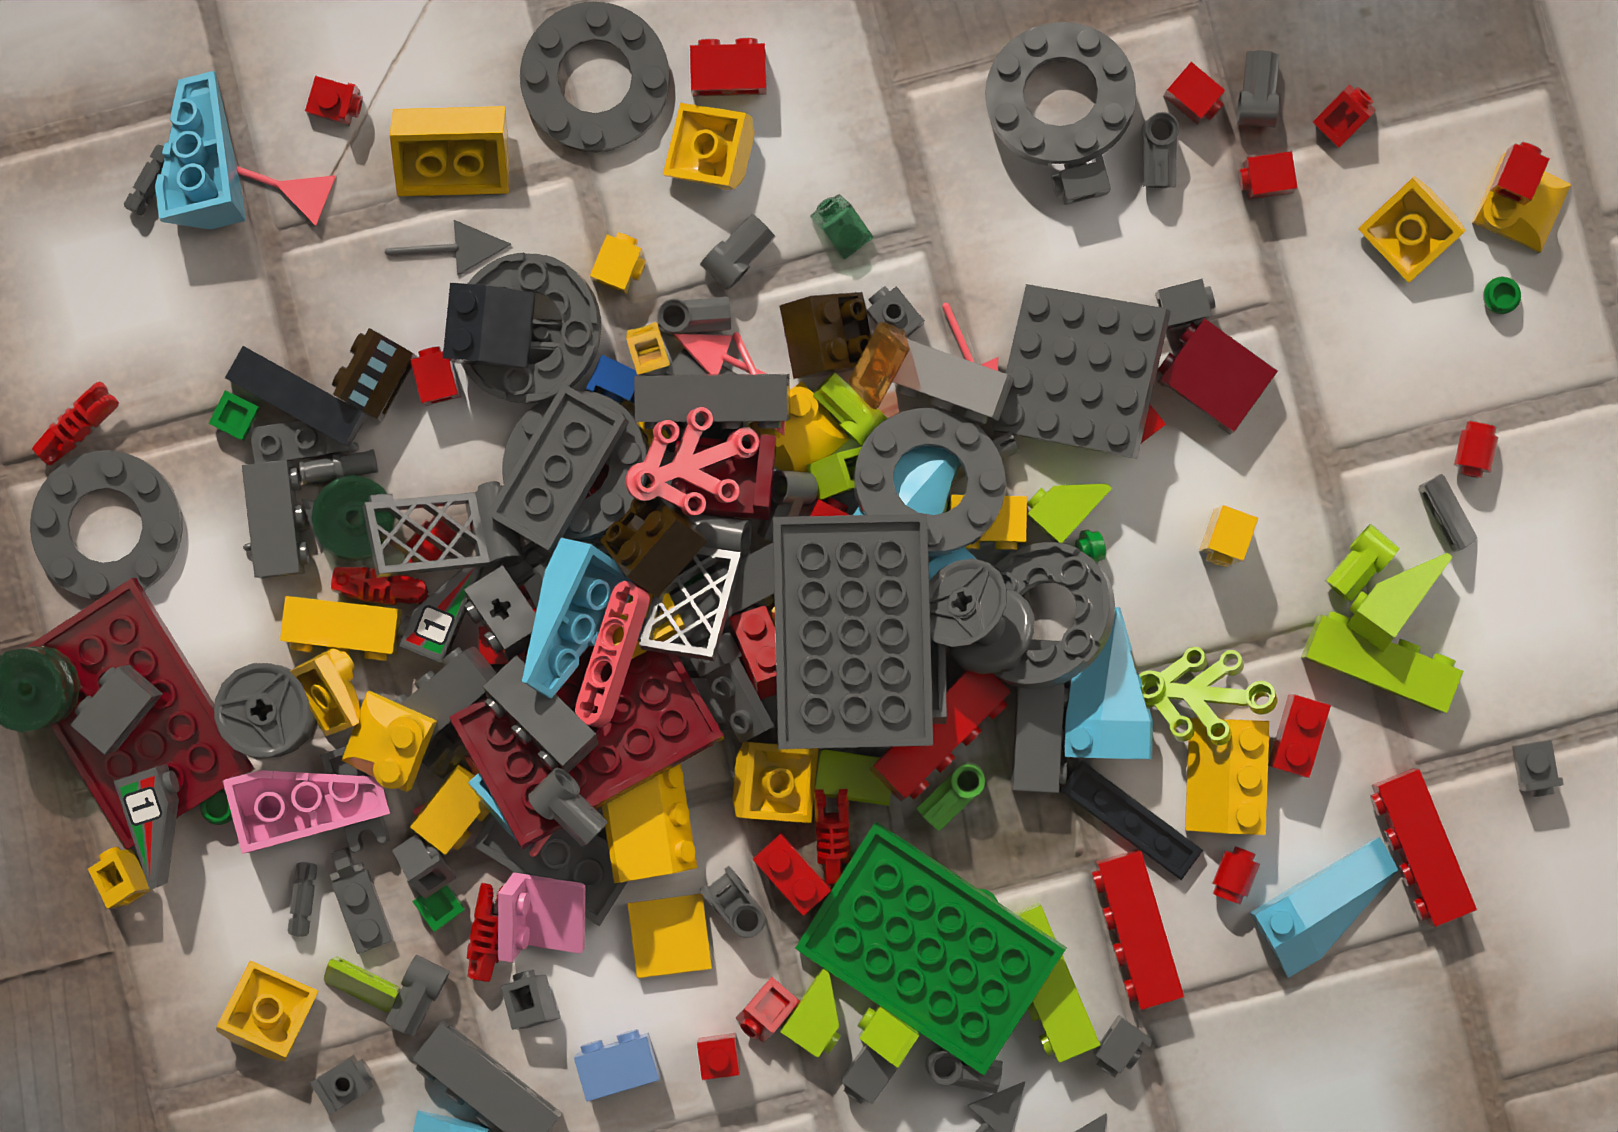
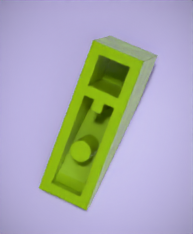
M1448 553L1442 554L1379 582L1369 595L1361 591L1349 608L1354 615L1346 626L1384 652L1453 556Z

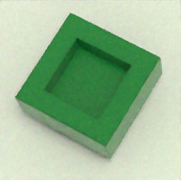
M225 390L208 424L245 441L261 408Z
M449 884L426 899L420 895L412 901L433 932L466 910Z

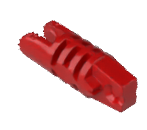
M96 382L73 403L74 408L68 407L65 413L57 418L59 422L57 424L51 423L46 432L32 447V450L44 463L51 466L69 451L74 450L77 447L76 442L79 441L81 443L87 435L93 432L92 426L97 428L119 406L118 400L114 395H108V389L103 382Z
M334 567L331 590L358 600L396 605L397 602L421 605L429 597V591L422 579L419 580L418 578L414 579V577L401 575L377 578L375 569L368 567Z
M815 789L817 863L826 864L827 884H836L843 873V863H849L851 860L848 789H839L837 794L839 813H825L826 794L824 789Z
M481 883L474 913L475 920L472 923L470 943H468L466 957L469 959L467 977L483 982H490L495 963L499 962L498 894L496 895L497 899H495L493 913H491L494 888H492L491 884Z

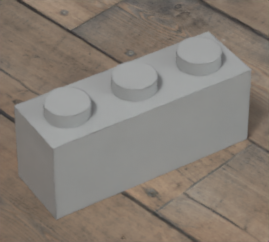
M902 338L887 380L897 384L895 391L914 399L917 398L918 393L932 397L931 405L948 411L952 410L953 405L967 410L965 417L986 424L988 417L999 420L1014 378L1008 374Z

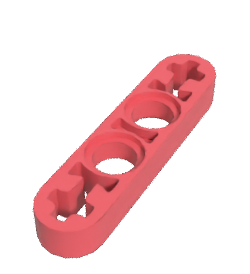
M631 581L618 583L611 593L576 702V715L592 727L601 728L606 726L614 715L649 606V592ZM629 595L634 596L632 603H627ZM621 614L628 616V619H621ZM622 626L624 638L619 645L615 646L612 639L613 634L618 627ZM607 663H610L612 665V675L603 683L601 671ZM597 689L605 690L604 694L597 693ZM593 705L598 706L596 714L591 712Z

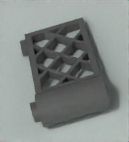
M491 481L479 485L476 492L396 500L393 499L392 493L370 495L369 502H365L362 508L377 578L484 566L490 569H498L501 566L509 568L521 563L524 560L519 533L487 515L503 486L497 481ZM450 505H466L468 520L463 526L445 514ZM439 506H444L442 510L437 508ZM424 508L436 517L427 530L408 517L414 509ZM400 510H407V512L404 514ZM388 512L398 519L399 522L392 532L389 533L377 524L375 513ZM439 520L457 532L449 546L430 533ZM402 524H405L421 536L413 549L394 537ZM469 524H470L471 532L466 529V528L469 526ZM460 536L474 545L475 557H464L452 548ZM380 537L385 540V541L382 543V545H381V542H380ZM424 540H427L443 552L438 560L428 561L416 552ZM388 543L407 556L402 564L385 566L383 550ZM446 555L449 556L450 558H452V559H445V560H444V558L446 557ZM412 559L416 563H408V561Z
M699 514L687 516L707 539L705 545L692 558L696 565L677 576L658 598L653 595L648 616L644 618L637 641L640 642L639 646L642 650L715 661L741 562L750 548L752 525L751 521L747 519ZM718 561L730 563L728 573L714 582L705 570ZM702 573L709 585L690 596L683 583ZM724 586L723 591H722V594H721V592L719 591V589ZM679 587L686 600L667 610L662 603L664 595ZM715 592L720 599L719 606L704 616L696 603ZM692 606L700 619L681 631L673 617ZM660 609H661L664 614H662V615L659 616ZM669 620L677 634L664 642L652 640L655 629ZM714 621L713 628H712V627L710 626V623ZM706 627L710 633L707 649L691 646L686 638Z

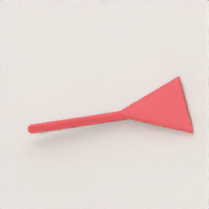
M237 166L239 175L280 189L317 226L336 175L278 181Z

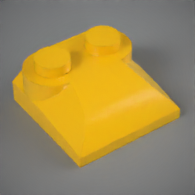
M680 102L663 175L716 186L722 190L735 189L742 183L745 177L755 133L752 116L744 112Z
M1504 153L1501 155L1472 223L1541 253L1571 184L1544 171L1532 201L1526 205L1519 204L1489 191L1506 154Z
M1416 176L1412 177L1358 228L1408 283L1466 231L1450 208L1429 186Z
M803 381L790 389V419L785 421L784 436L773 428H758V421H752L747 426V428L753 429L758 434L759 439L761 434L776 436L775 467L778 470L808 472L806 465L832 455L850 440L829 412L813 396L814 393L809 390Z
M334 648L290 670L302 683L309 700V709L325 736L353 727L359 723L360 719L359 700L351 682L355 669L354 663L347 653L340 652Z
M368 691L360 709L359 723L354 725L341 761L374 777L385 788H398L408 792L413 787L437 720Z
M743 742L736 756L732 801L736 817L811 823L819 748L778 749V744Z
M250 960L216 1026V1031L231 1042L269 1059L286 1061L294 1048L295 1041L319 991Z

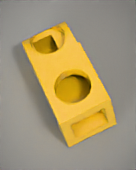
M654 322L641 328L627 330L626 340L637 375L670 365L658 323Z

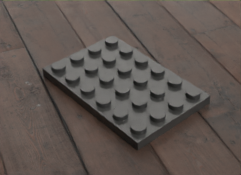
M927 514L773 517L778 749L933 745Z

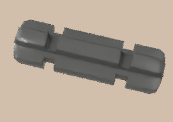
M158 144L155 146L150 155L153 158L151 163L146 162L132 187L136 189L133 194L129 193L124 202V207L137 215L142 216L150 204L146 201L149 197L153 199L156 193L157 175L162 172L165 158L162 154L163 145Z
M299 862L296 865L294 878H297V883L293 884L290 914H293V916L289 919L287 930L288 934L292 936L304 937L309 934L310 921L308 916L312 913L315 885H312V882L316 880L317 865L313 863Z

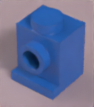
M601 355L586 389L596 393L599 388L603 390L601 395L611 398L620 405H622L623 400L635 404L634 376H637V372L624 364Z

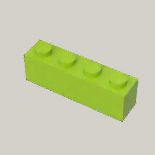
M1329 611L1328 616L1318 615L1316 617L1301 658L1439 713L1448 712L1464 672L1454 667L1455 660L1435 653L1433 658L1420 654V646L1403 639H1399L1398 645L1391 642L1385 651L1382 652L1346 626L1350 618Z
M1040 903L1015 912L1056 940ZM1062 955L1027 1009L1032 1021L1040 1019L1045 1033L1040 1035L1039 1038L1047 1057L1055 1055L1059 1063L1101 1045Z

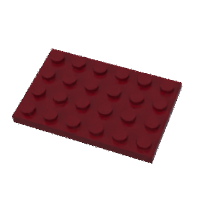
M137 578L129 579L8 658L127 850L133 848L135 844L114 781L167 764L169 771L172 770L175 773L179 782V792H177L179 803L176 818L178 819L225 789L223 780L248 774L255 770L246 754L234 750L221 737L214 720V702ZM130 665L163 695L116 752L104 755L71 726V723L78 716L74 712L86 697L91 696L93 698L101 688L98 682L111 667L117 668Z
M590 645L579 657V666L556 692V695L575 714L576 702L594 646ZM646 651L631 659L611 721L601 728L589 726L596 733L599 745L578 763L569 774L579 785V794L596 810L724 740L723 733L677 655ZM607 663L601 671L603 683L612 675V665L610 663ZM597 689V693L604 694L605 690ZM485 697L449 716V719L523 850L563 828L555 819H546L536 812L528 798L529 794L552 771L539 759L537 754L540 750L531 741L525 745L516 737L511 730L514 724L505 715L499 719L489 710L484 703L487 700ZM593 705L591 712L596 714L598 706Z

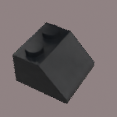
M450 283L443 358L458 364L528 369L536 294L489 285Z

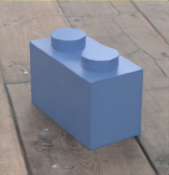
M635 1029L617 1035L618 1042L603 1045L602 1040H597L580 1046L582 1052L575 1055L574 1061L586 1102L660 1080L661 1074L649 1033L640 1035L639 1030Z

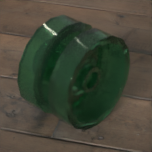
M351 475L337 478L322 488L314 501L311 520L314 533L327 552L340 560L352 562L373 558L362 506L365 502H369L370 495L387 494L382 486L369 478ZM357 511L361 517L360 522L356 525L349 524L346 520L347 515H353ZM388 512L375 513L377 524L391 533L395 528L396 518ZM380 537V542H381V545H382V543H383L385 540Z
M42 645L9 650L0 655V725L6 729L26 732L54 726L69 716L77 704L80 685L78 673L68 657L55 648Z

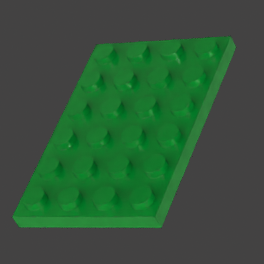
M875 822L795 949L982 1075H985L1067 947L889 829Z

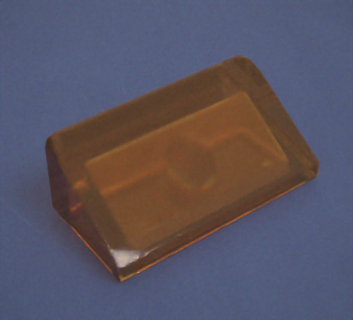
M880 322L877 325L849 379V384L854 391L875 410L879 408L910 350L905 330L884 322Z

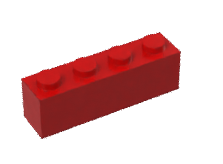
M965 671L946 691L947 720L946 724H933V745L891 746L869 770L900 801L908 796L915 800L930 785L925 780L934 769L939 773L946 769L956 758L951 752L961 742L967 747L982 732L978 725L987 716L993 720L1006 708L1008 704L1003 699L1011 691L993 673L977 674Z
M1412 768L1372 784L1375 794L1370 795L1371 802L1378 816L1384 814L1389 829L1384 830L1386 839L1392 851L1398 850L1402 858L1403 864L1399 865V870L1407 886L1413 885L1418 898L1413 900V904L1420 920H1427L1429 925L1437 927L1476 911V905L1420 769Z
M1137 849L1096 861L1097 871L1091 872L1097 894L1104 892L1108 907L1102 908V913L1107 929H1115L1119 943L1112 946L1118 966L1125 965L1129 980L1123 981L1129 1003L1136 1001L1137 1007L1143 1010L1184 998L1142 851Z

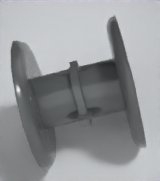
M973 558L955 561L940 569L929 581L930 637L936 643L948 646L953 659L966 671L977 674L999 672L1014 664L1027 650L1034 634V614L1025 598L1018 592L1007 589L1001 573L990 563Z
M252 663L235 670L221 684L215 698L214 720L221 737L234 750L251 757H281L298 750L310 738L317 721L309 709V700L302 683L290 672L292 669L272 663ZM266 705H272L273 711L267 713V716H262L261 709L266 708Z

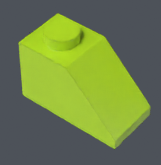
M862 447L838 452L806 465L808 472L812 473L817 480V500L854 491V470Z
M1108 484L1052 486L1046 492L1041 487L1027 502V505L1031 508L1027 513V517L1054 542L1063 543L1112 488Z
M823 967L780 1031L817 1058L822 1051L829 1054L841 1037L836 1032L839 1028V1019L830 972Z
M879 1005L875 1011L869 1007L857 1027L862 1029L859 1039L897 1068H899L919 1037L917 1030Z

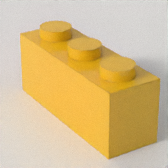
M285 596L280 641L290 642V650L312 652L313 645L327 646V651L334 648L348 655L350 649L365 651L364 658L387 661V653L397 654L399 637L397 633L401 625L402 610Z

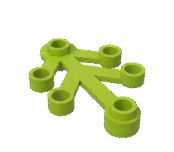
M1199 647L1188 648L1182 658L1161 673L1149 670L1139 674L1143 685L1141 690L1146 707H1156L1169 723L1173 737L1180 742L1190 740L1194 735L1195 729L1191 720L1186 716H1180L1169 699L1184 700L1207 728L1208 737L1215 745L1228 743L1232 733L1227 722L1219 719L1206 702L1249 706L1252 712L1260 715L1273 711L1278 702L1273 686L1266 681L1253 682L1246 690L1210 687L1225 675L1235 676L1242 672L1244 661L1241 654L1235 650L1225 651L1219 661L1187 684L1174 682L1188 671L1200 672L1207 666V657ZM1195 655L1201 656L1198 663H1189L1191 657ZM1230 659H1237V660H1238V662H1237V664H1236L1235 666H1233V667H1227V666H1226V663H1227L1228 660H1230ZM1152 686L1158 687L1155 693L1146 694L1148 688ZM1260 697L1269 698V701L1266 704H1256L1257 700ZM1182 724L1188 725V729L1185 732H1176L1178 726ZM1216 729H1225V733L1222 736H1213V732Z

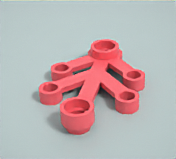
M699 407L691 410L687 415L688 425L672 463L659 467L667 444L674 442L679 436V427L674 421H661L653 429L654 439L644 462L637 463L628 470L625 478L626 488L629 494L637 500L648 501L659 497L679 507L687 516L699 515L706 508V500L703 495L697 492L685 494L665 482L678 477L713 494L716 500L721 503L732 502L739 496L738 484L731 479L721 481L699 469L731 456L737 459L754 456L760 447L759 436L751 428L736 429L728 435L727 442L693 454L702 431L708 429L713 422L712 413L707 408ZM697 413H701L704 416L703 426H699L695 421ZM664 425L668 426L671 430L669 439L662 436L661 429ZM743 436H747L751 441L749 449H745L742 445ZM643 474L648 475L651 480L649 488H645L641 484ZM724 484L728 485L731 489L729 498L724 497L722 494ZM691 497L696 499L698 503L695 511H692L688 506V501Z

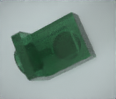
M840 194L823 200L817 206L816 211L810 215L814 223L821 228L839 256L844 260L874 238L853 206Z

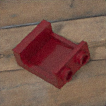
M1204 318L1198 326L1191 322L1179 339V341L1184 343L1181 350L1176 356L1170 352L1159 366L1157 371L1163 375L1158 380V383L1162 386L1166 385L1218 422V427L1230 435L1238 428L1278 370Z
M761 434L759 450L752 457L737 459L731 456L699 469L721 481L726 479L735 481L739 486V496L732 502L721 503L716 500L713 494L678 477L672 479L671 486L685 494L697 492L703 495L706 500V508L701 514L769 520L776 459V436ZM700 437L693 454L727 442V440ZM677 440L675 454L677 452L681 440ZM742 441V445L745 449H749L751 442ZM724 484L722 494L726 498L730 497L731 489L728 485ZM691 497L688 501V506L692 511L697 509L698 503L696 499Z

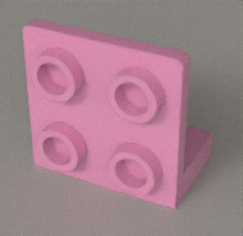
M513 872L498 893V960L513 962L520 951L527 948V945L582 953L585 949V885L578 882Z

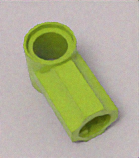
M835 372L828 376L814 392L813 396L840 422L839 426L861 447L873 430L888 419L867 398L864 397L862 399Z
M1369 524L1349 547L1351 551L1325 582L1336 593L1351 602L1365 587L1375 573L1381 572L1388 565L1400 548L1376 527Z

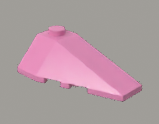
M259 770L223 780L242 854L391 814L384 787L372 776Z

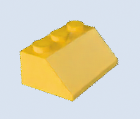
M505 106L393 109L390 143L397 196L509 194V148Z
M1189 718L1195 732L1193 737L1188 740L1185 831L1266 835L1270 721L1221 719L1229 725L1232 736L1228 743L1215 745L1210 741L1207 728L1200 719ZM1216 729L1213 732V736H1222L1225 733V729Z
M681 763L602 806L604 819L608 822L605 828L614 883L673 874L698 868Z

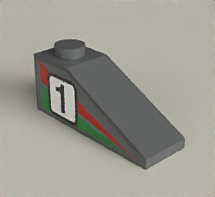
M484 567L460 569L413 611L411 617L405 616L397 633V636L402 638L399 646L442 663L441 661L451 651L466 614L464 604L468 603L464 589L480 579Z
M165 764L114 781L149 890L168 883L179 798L177 792H179V782L175 773L172 770L169 771L168 765Z

